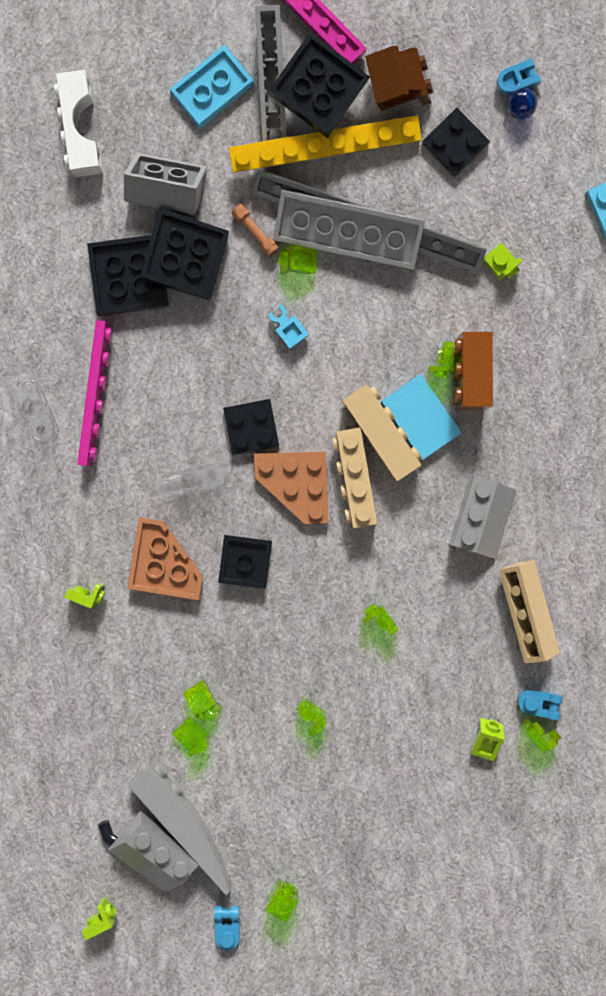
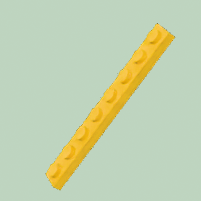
M416 115L334 129L329 138H326L320 132L232 146L228 147L232 173L414 143L422 139L419 118Z

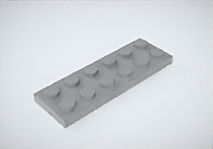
M282 190L273 240L414 270L425 220Z

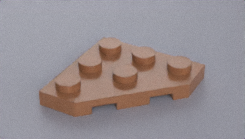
M326 451L254 454L255 479L304 524L328 523Z
M139 517L127 589L200 600L203 574L167 524L161 520Z

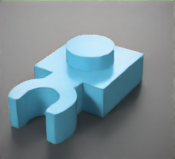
M280 304L278 308L282 315L279 318L274 317L271 312L268 315L273 323L280 325L275 329V332L291 350L307 338L309 333L295 315L288 319L285 307Z

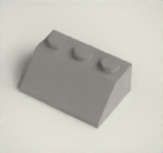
M136 153L124 173V201L131 202L137 206L146 205L155 207L158 210L162 208L176 211L183 215H195L201 200L207 166Z
M470 476L449 545L495 559L516 490L482 477Z
M141 811L108 848V851L164 892L182 885L198 866V863L172 834Z

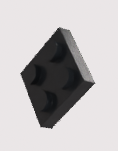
M457 107L422 141V145L454 178L490 143V140Z
M270 399L223 408L232 455L279 447Z
M224 535L218 583L266 589L272 541Z

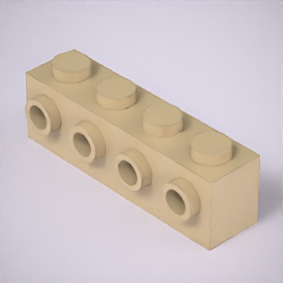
M366 384L345 398L343 404L359 428L361 427V431L395 482L420 467L419 460L422 457L415 447L410 449L406 443L408 436L401 427L396 428L392 422L395 419L394 415L388 407H382L378 401L381 399V396L375 387L369 388Z
M361 427L337 431L336 438H332L334 452H339L340 461L336 462L338 476H343L344 485L340 486L342 499L347 500L349 508L345 510L347 524L351 523L352 528L377 524Z
M535 560L516 562L499 569L524 663L545 662L559 654L560 650Z

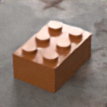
M462 332L451 346V355L455 357V367H452L451 379L455 381V391H452L451 403L455 405V411H485L493 407V332Z

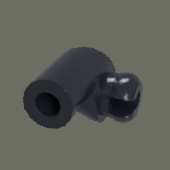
M105 820L97 825L103 843L110 847L118 837L113 834L109 820Z

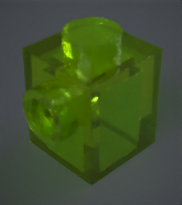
M278 878L266 898L265 911L287 922L298 903L299 890L291 883L284 882Z

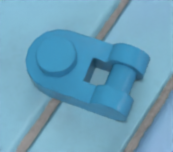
M528 59L501 71L496 81L498 91L503 95L509 96L526 89H532L541 84V78L534 70L535 63L533 59ZM521 73H525L526 79H522Z
M526 689L518 695L517 705L525 714L559 720L560 712L558 710L559 704L563 701V695ZM543 700L550 701L549 709L542 708Z
M215 906L216 944L222 950H233L238 945L240 937L239 906H232L231 908ZM223 919H231L232 923H223Z

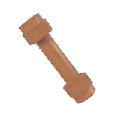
M242 204L233 209L231 214L239 224L243 223L261 245L260 249L268 258L273 256L279 250L273 239H268L249 217L250 212Z

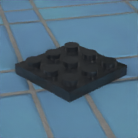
M310 32L268 91V95L326 138H329L368 82L370 76Z
M159 208L140 279L210 301L229 231Z
M152 235L87 243L96 314L98 317L169 307L166 287L140 279Z

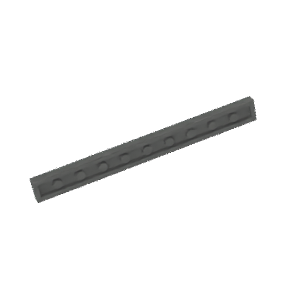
M261 169L257 171L251 193L279 203L281 191L286 190L366 207ZM424 227L418 253L478 273L487 249Z

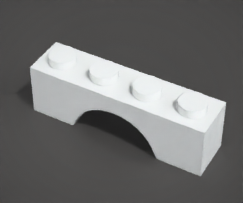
M85 70L56 74L57 83L54 84V90L61 104L57 111L59 120L64 125V131H61V139L63 145L67 147L68 155H64L66 168L72 172L75 178L104 174L101 152L95 141L82 137L78 131L80 115L88 106L93 104L90 79Z

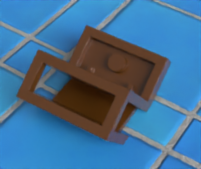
M391 46L365 56L375 101L381 111L418 98L423 106L432 103L430 94L434 93L431 79H426L425 71L428 70L425 55H420L417 48L412 47L399 51L398 46Z

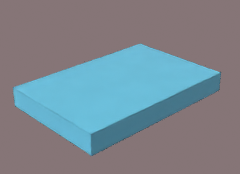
M224 44L171 87L169 92L197 127L201 129L255 85V81Z
M421 374L381 401L383 406L388 407L394 415V422L398 428L401 427L408 436L407 441L412 448L415 447L422 457L421 461L462 433Z

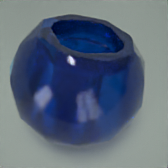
M529 88L515 91L509 96L507 101L508 112L513 118L518 120L531 117L538 106L537 96Z

